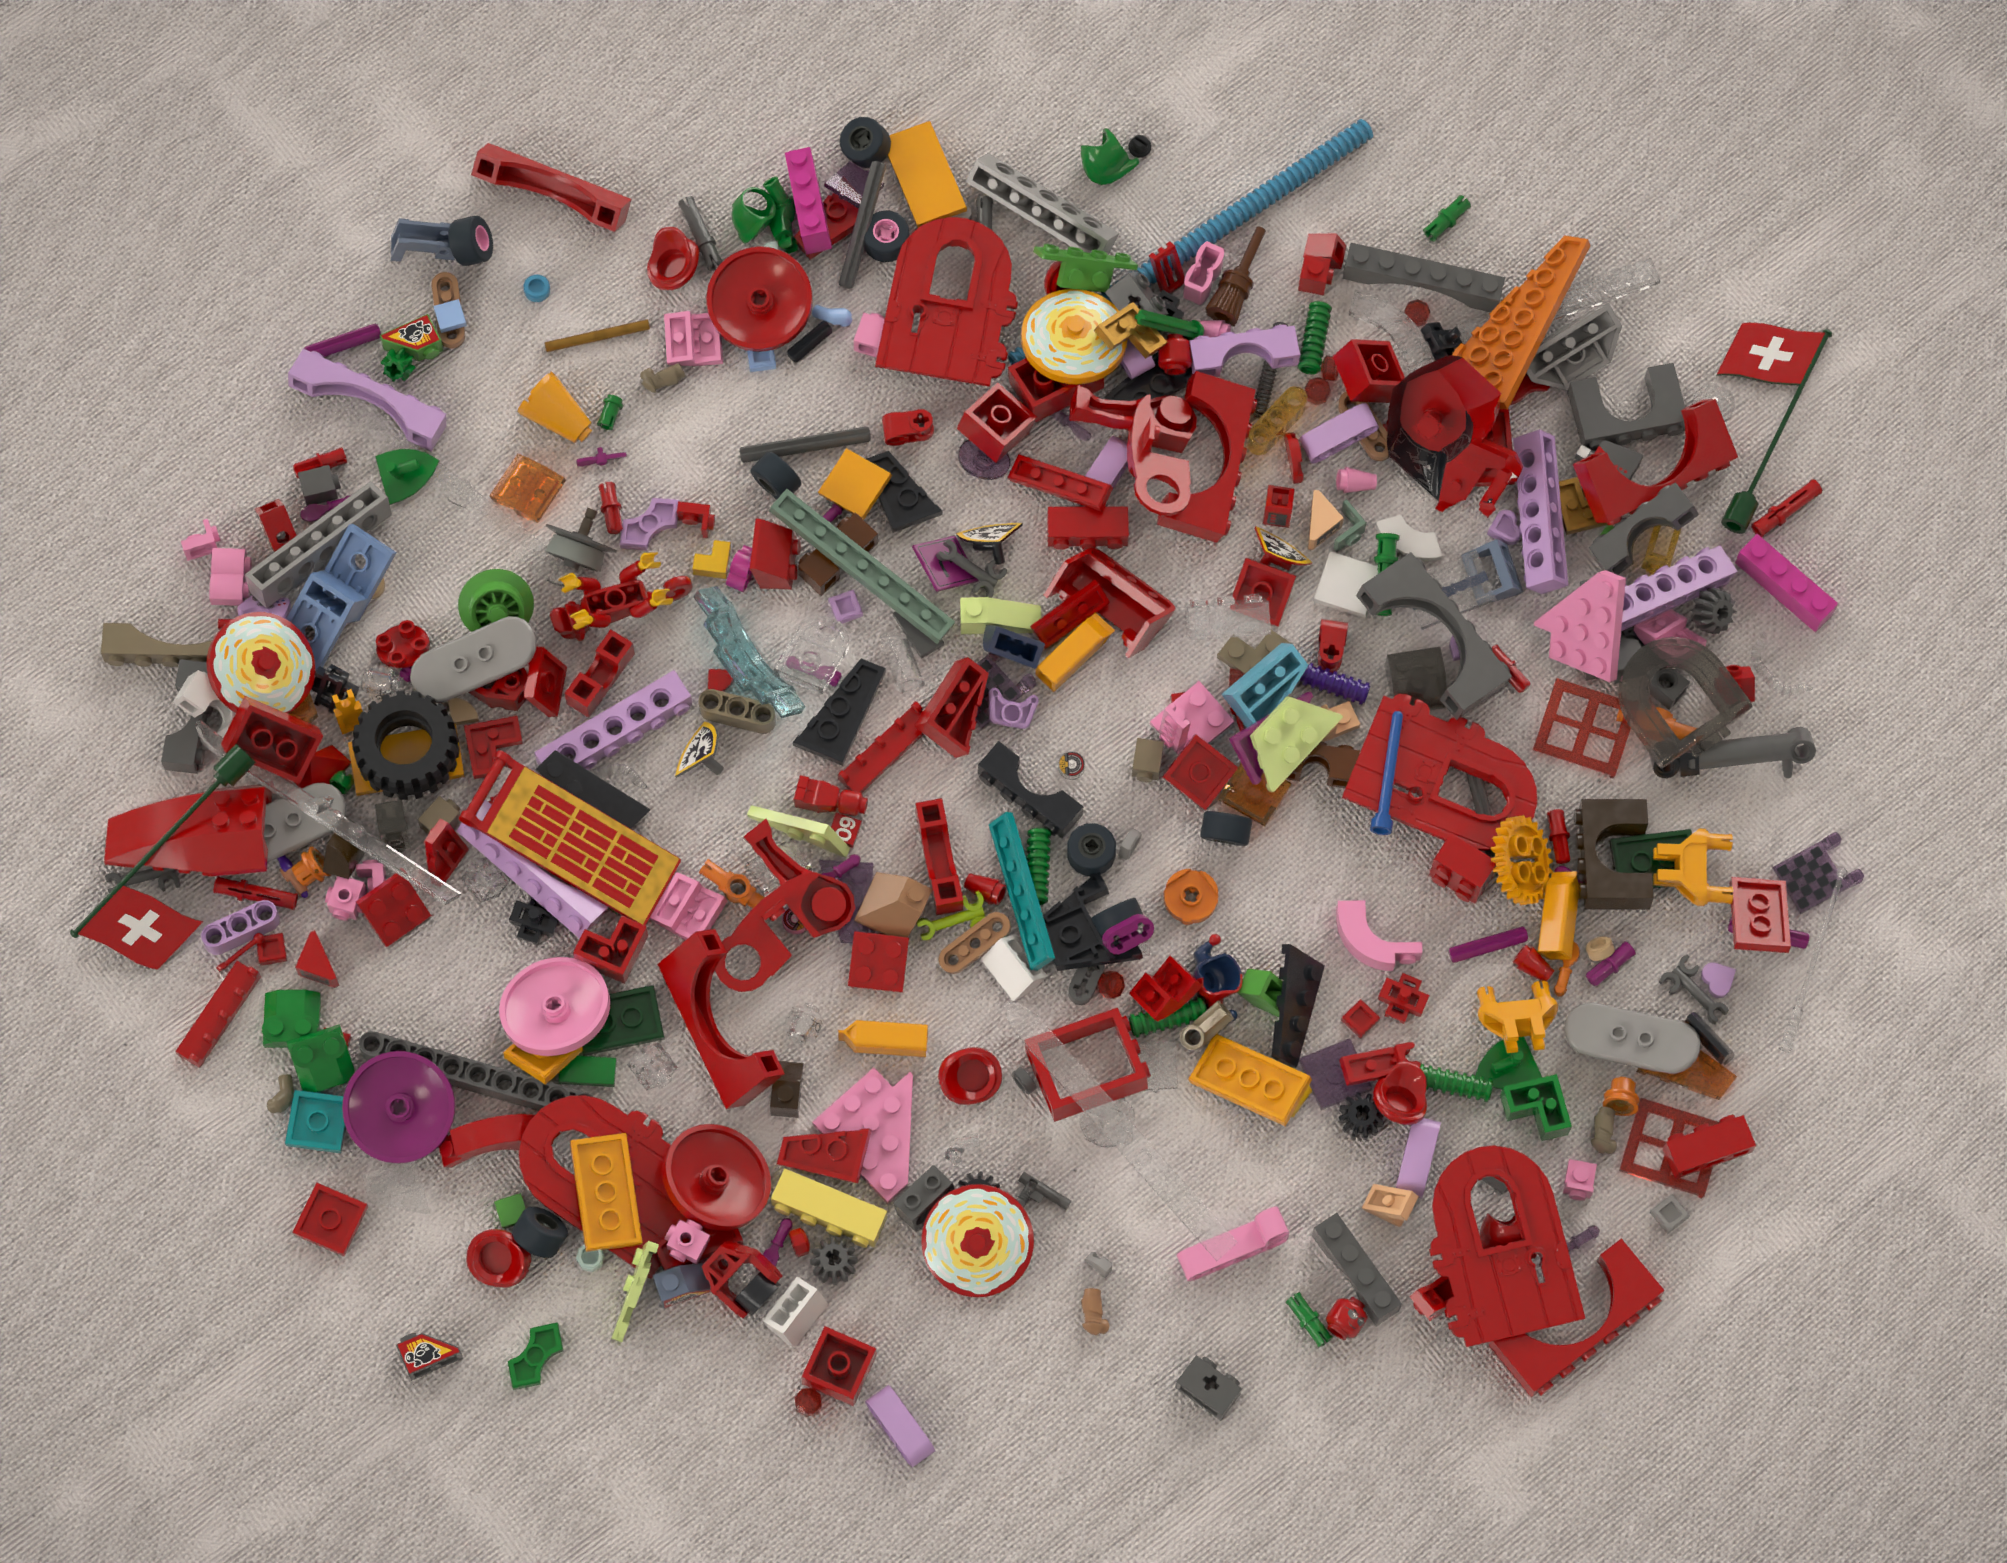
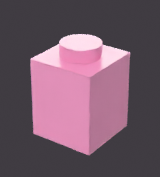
M863 313L854 338V351L877 358L885 317L877 313Z

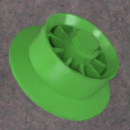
M489 569L474 575L466 582L459 595L458 610L464 625L473 632L505 617H519L529 623L534 610V598L529 585L516 573L504 569Z

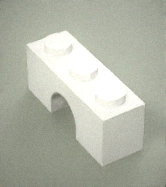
M199 670L188 676L173 701L174 704L194 718L205 712L208 706L216 708L222 716V725L217 732L222 738H224L236 714L227 708L216 696L209 682L208 674Z

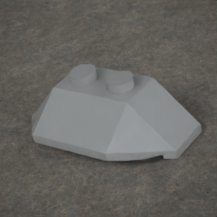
M1607 303L1578 317L1543 339L1526 372L1530 381L1567 390L1569 389L1570 382L1583 380L1611 363L1622 325L1610 304Z

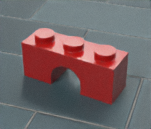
M611 629L595 650L596 656L590 668L585 674L579 672L565 692L567 705L590 718L635 655L633 643Z

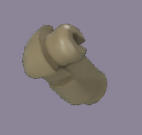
M679 363L654 374L651 368H647L640 373V377L643 380L641 384L645 389L656 393V390L665 386L678 384L681 379L686 377Z
M1600 1107L1599 1112L1594 1116L1595 1131L1591 1144L1601 1154L1605 1152L1612 1154L1617 1148V1142L1611 1139L1616 1112L1608 1107Z

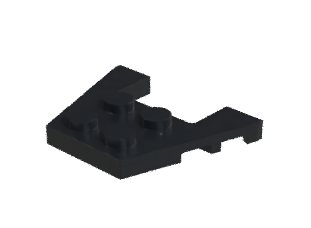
M1100 872L1090 874V878L1079 888L1076 886L1070 896L1063 902L1059 901L1043 915L1055 956L1052 962L1057 971L1134 961L1143 958L1138 945L1121 954H1113L1103 945L1102 938L1085 907L1086 904L1109 894ZM1116 940L1113 942V944L1117 946L1119 944V941Z

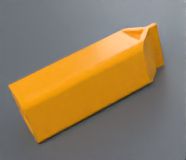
M1095 613L1076 628L1037 666L1035 675L1055 692L1106 643L1115 630Z
M1577 871L1552 872L1551 878L1546 883L1538 953L1548 960H1569L1572 958L1579 900Z
M856 1020L845 1030H838V1041H844L855 1053L926 1057L928 1025Z

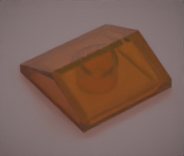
M1240 763L1239 768L1227 783L1218 800L1265 827L1277 812L1292 783L1284 780L1274 792H1269L1266 787L1265 774H1262L1260 783L1254 785L1249 779L1242 763Z

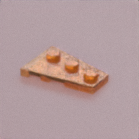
M1700 1050L1698 1058L1692 1066L1683 1072L1670 1074L1638 1068L1636 1071L1643 1075L1648 1074L1660 1078L1661 1081L1667 1083L1672 1082L1687 1087L1688 1090L1717 1100L1722 1098L1737 1077L1702 1050Z

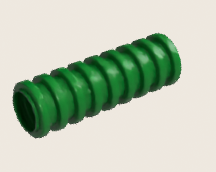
M1322 301L1309 303L1308 318L1306 319L1307 325L1304 329V340L1302 341L1301 355L1297 367L1302 373L1309 375L1318 374L1321 371V358L1324 355V343L1326 342L1327 328L1329 327L1332 307Z
M1032 828L1027 831V836L1030 838L1027 839L1029 846L1026 848L1028 853L1026 860L1028 861L1039 904L1044 905L1048 902L1046 895H1048L1049 889L1046 887L1049 886L1047 879L1050 873L1047 871L1050 869L1048 864L1050 856L1048 854L1051 852L1048 846L1051 845L1049 838L1052 833L1044 828Z
M1198 996L1196 1000L1190 999L1177 1011L1158 1022L1147 1012L1143 1014L1140 1011L1136 1016L1130 1014L1129 1023L1132 1034L1139 1038L1140 1034L1147 1036L1148 1032L1155 1034L1156 1030L1160 1029L1162 1032L1167 1027L1168 1029H1173L1175 1025L1181 1027L1182 1023L1189 1025L1190 1021L1194 1022L1206 1012L1204 1000Z
M1421 1063L1420 1068L1426 1077V1090L1433 1088L1434 1092H1437L1438 1089L1444 1094L1448 1091L1450 1095L1457 1093L1459 1097L1467 1095L1468 1099H1471L1472 1096L1478 1101L1480 1098L1484 1099V1102L1490 1100L1494 1083L1492 1078L1485 1080L1484 1076L1476 1078L1475 1074L1467 1076L1465 1072L1461 1075L1456 1070L1454 1073L1450 1072V1069L1442 1071L1441 1067L1433 1069L1431 1065L1427 1068Z

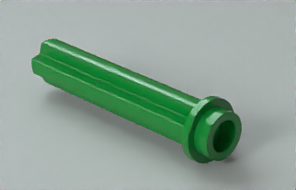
M1143 309L1139 310L1138 314L1135 315L1138 325L1173 334H1181L1188 340H1194L1196 337L1203 336L1204 327L1197 320L1186 321Z

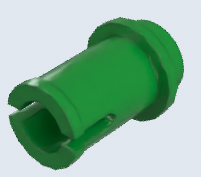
M609 394L607 398L603 399L604 407L597 426H601L605 430H613L618 412L623 408V400L620 397Z

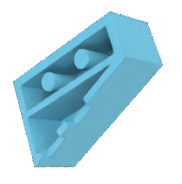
M1281 643L1221 695L1247 728L1271 714L1288 694L1292 693L1308 664L1293 644Z

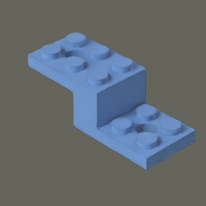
M354 524L348 525L325 570L310 574L286 618L305 637L306 627L310 625L314 628V639L309 640L307 637L306 639L314 655L315 669L320 666L323 668L346 624L360 621L397 553ZM358 554L363 555L366 560L363 569L358 568L355 563V558Z

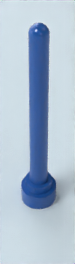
M1395 711L1392 714L1379 809L1375 817L1371 819L1370 831L1378 835H1389L1392 833L1393 821L1391 820V815H1389L1403 721V714L1400 711Z

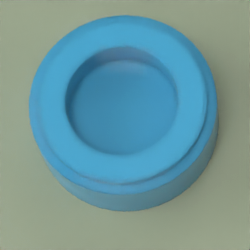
M536 274L529 276L525 280L523 288L528 300L542 302L550 295V284L546 277Z

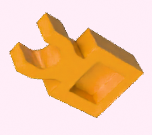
M352 689L347 690L348 697L344 700H339L337 694L332 696L336 709L333 711L342 735L353 731L354 726L359 725L358 717L363 712L359 700H355Z

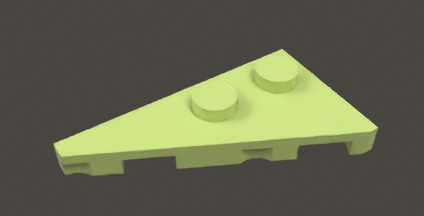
M753 805L750 806L747 813L749 818L759 822L767 818L770 827L787 833L789 837L795 840H804L846 858L850 851V847L828 824Z
M648 1241L643 1245L642 1249H636L632 1261L636 1268L633 1276L628 1274L624 1283L623 1291H626L627 1294L611 1337L613 1340L623 1341L633 1309L636 1307L648 1276L652 1254L657 1252L659 1244Z

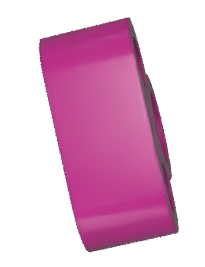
M744 545L741 550L736 552L726 580L727 586L741 592L746 590L753 576L750 570L751 547Z

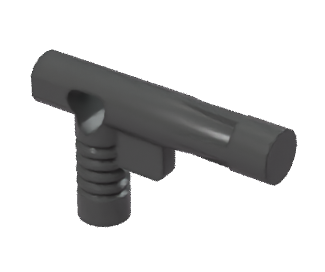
M1023 1172L1018 1180L1025 1185L1019 1194L1020 1196L1017 1198L1023 1208L1030 1198L1040 1203L1045 1197L1067 1210L1071 1203L1070 1199L1026 1172ZM1032 1181L1037 1185L1031 1188L1029 1187V1182Z

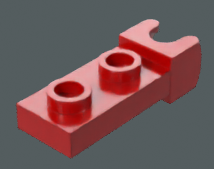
M1413 1042L1396 1044L1394 1047L1341 1057L1339 1062L1346 1085L1350 1086L1379 1080L1386 1077L1391 1068L1400 1062H1409L1420 1067L1421 1063L1419 1061H1408L1405 1057L1415 1047V1044Z

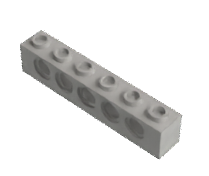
M990 153L983 155L975 161L966 180L968 184L1069 246L1082 249L1083 252L1091 253L1092 250H1100L1109 255L1119 235V232Z
M371 481L248 571L245 574L249 592L267 609L306 580L311 573L318 571L329 562L349 524H354L369 533L392 516L388 497Z

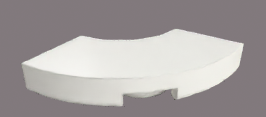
M1402 515L1375 522L1378 533H1392L1400 536L1396 547L1398 552L1404 555L1412 552L1421 561L1442 560L1443 556L1435 532L1423 533L1414 530L1406 524Z

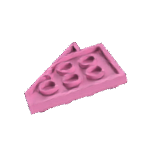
M1606 570L1598 572L1534 622V626L1551 632L1549 658L1608 682L1617 680L1626 578Z
M872 1068L812 1121V1125L821 1134L872 1129L860 1176L888 1204L908 1186L913 1074L909 1072L892 1087L875 1068Z

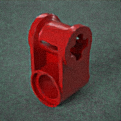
M925 409L891 412L882 416L886 445L899 446L905 443L926 441L934 434L933 417ZM924 423L925 427H919V424Z
M1321 619L1317 664L1322 666L1323 670L1328 668L1330 669L1329 672L1333 673L1340 669L1344 646L1346 645L1348 622ZM1328 655L1333 656V659H1328Z

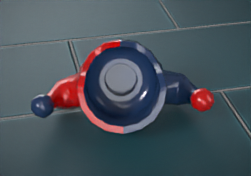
M1212 934L1209 941L1202 944L1194 952L1196 968L1194 969L1193 976L1203 985L1198 990V994L1204 998L1207 1010L1217 1001L1223 1004L1224 998L1237 993L1243 983L1240 966L1231 955L1223 953L1211 957L1212 948L1221 943V937L1218 934ZM1231 1009L1229 1011L1234 1018L1233 1021H1235L1238 1014L1235 1010Z

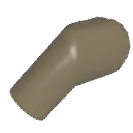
M290 1074L278 1077L280 1091L267 1101V1109L270 1113H282L292 1104L294 1087L292 1075Z

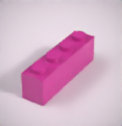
M806 147L785 152L801 238L806 255L832 249L811 148Z
M1758 534L1739 551L1735 564L1815 633L1834 614L1838 603Z

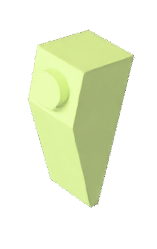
M989 597L960 598L961 634H984L986 625L999 626L1015 633H1033L1030 626L1041 619V606Z

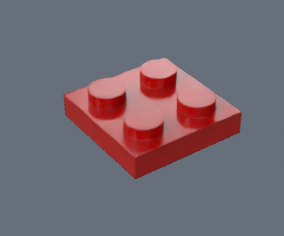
M536 647L534 656L528 663L529 672L523 689L524 698L546 716L558 717L567 666L544 647Z
M1194 734L1163 774L1162 778L1206 811L1239 767L1197 734Z
M401 870L356 901L357 906L386 947L432 916Z
M854 931L848 986L903 993L909 937Z
M316 1182L292 1233L294 1236L345 1256L367 1211L368 1204Z

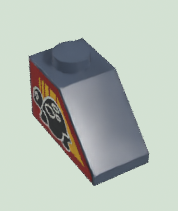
M704 1263L680 1265L653 1275L654 1284L663 1309L711 1292L710 1283L706 1279L701 1267Z

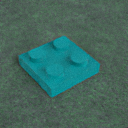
M295 1090L285 1145L295 1148L342 1153L346 1130L342 1110L344 1096Z

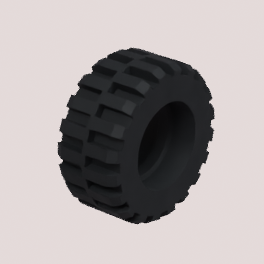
M402 690L396 691L397 696L389 697L387 693L381 696V702L376 703L372 701L368 705L369 712H362L358 717L359 725L354 726V740H352L355 759L362 777L365 781H369L370 786L374 790H382L384 796L390 798L394 794H398L399 800H408V795H415V798L419 799L424 797L423 792L429 790L431 794L437 791V784L439 782L445 784L450 779L449 771H455L457 766L456 758L459 757L460 750L455 725L451 715H448L447 709L442 704L437 705L435 698L429 695L422 698L421 693L417 691H412L411 695H405V691ZM414 726L429 733L432 741L431 747L424 757L414 763L395 764L386 760L381 754L380 747L383 740L390 732L397 728Z

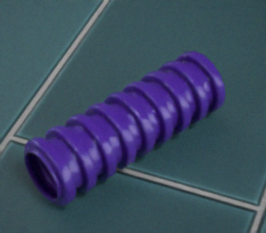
M1313 663L1307 666L1299 680L1303 682V686L1309 684L1312 689L1318 687L1319 691L1326 690L1327 694L1335 693L1336 697L1341 695L1344 700L1350 698L1353 703L1355 700L1359 701V705L1365 703L1370 690L1369 682L1364 684L1361 683L1362 680L1360 679L1355 681L1352 676L1346 678V674L1337 675V671L1332 673L1329 672L1330 669L1328 668L1323 670L1322 666L1314 667Z

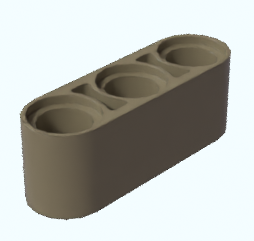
M714 689L705 690L699 696L700 714L708 721L760 734L770 733L776 726L775 710L767 702ZM709 701H714L718 704L713 709H708L704 705ZM734 708H741L744 710V712L738 716L730 713L731 710ZM761 714H766L770 716V719L766 722H760L757 720V717Z

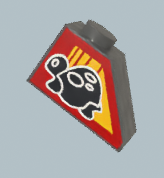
M416 1333L408 1334L400 1339V1343L396 1344L411 1381L463 1359L459 1347L423 1333L416 1335Z

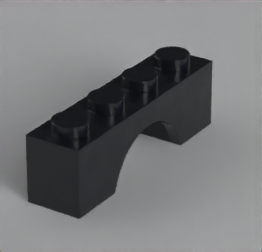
M998 741L978 764L980 780L987 786L991 787L993 785L1000 790L1001 796L1006 801L1017 803L1022 807L1021 811L1028 818L1039 820L1043 824L1042 827L1049 830L1052 836L1057 834L1063 839L1082 817L1084 806L1063 790L1051 795H1038L1027 790L1020 782L1017 773L1020 757Z

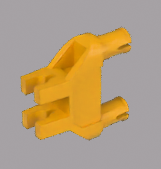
M1699 828L1681 844L1658 843L1657 848L1653 849V860L1674 861L1675 870L1658 869L1657 873L1653 874V885L1675 887L1686 899L1697 906H1705L1708 902L1732 904L1733 895H1730V893H1733V887L1709 886L1707 883V850L1731 851L1733 842H1730V840H1733L1732 834L1709 833L1705 828Z
M1539 981L1534 982L1531 989L1535 999L1497 1003L1493 987L1487 986L1488 994H1486L1485 987H1480L1477 990L1480 1002L1478 1009L1479 1020L1489 1031L1503 1038L1507 1053L1518 1052V1038L1530 1036L1534 1050L1545 1049L1543 1040L1545 1038V1030L1552 1023L1558 1011V1003L1551 997L1547 981H1542L1543 989H1541Z

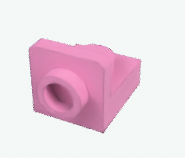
M208 518L203 520L206 534H193L187 537L186 540L181 541L187 561L212 554L213 548H217L216 542L221 541L216 525L211 527Z
M365 860L362 864H356V872L359 878L372 877L368 878V892L386 880V870L383 863H379L377 860Z
M1569 1159L1563 1194H1568L1569 1198L1583 1201L1586 1198L1590 1199L1594 1190L1593 1184L1597 1164Z

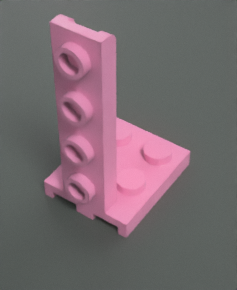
M1198 681L1153 718L1149 724L1160 734L1159 738L1164 742V745L1169 749L1172 748L1179 755L1194 734H1197L1210 744L1234 724L1235 721L1205 686Z

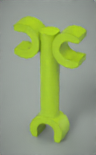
M976 891L977 901L974 904L968 903L967 897L963 896V905L968 910L934 921H930L927 918L918 919L916 922L918 927L923 925L929 926L928 932L920 935L921 939L929 940L933 937L935 931L969 920L970 928L986 917L982 908L984 901L982 894Z

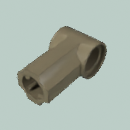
M1217 1001L1191 1025L1181 1031L1180 1041L1189 1050L1203 1048L1234 1018L1227 1007L1220 1001ZM1193 1029L1197 1030L1201 1036L1200 1042L1197 1045L1193 1044L1189 1037Z

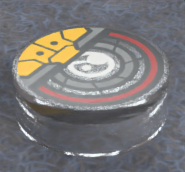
M1074 751L1064 753L1058 762L1059 773L1068 780L1080 778L1085 771L1083 756Z

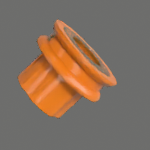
M309 847L308 852H302V860L292 866V872L296 879L306 887L315 880L323 882L325 876L332 875L323 872L325 858L314 847Z
M1627 1077L1613 1078L1611 1089L1604 1093L1603 1107L1613 1109L1617 1116L1636 1114L1638 1111L1637 1104L1640 1102L1639 1096L1635 1093L1636 1082Z

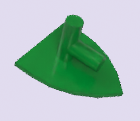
M397 449L375 456L389 505L403 501L423 488L433 476L440 460L428 453L414 449Z
M1519 1037L1517 1041L1518 1052L1507 1053L1504 1040L1497 1042L1485 1054L1478 1066L1475 1077L1480 1078V1076H1484L1485 1080L1492 1078V1081H1494L1493 1088L1502 1090L1503 1086L1542 1078V1075L1525 1037Z

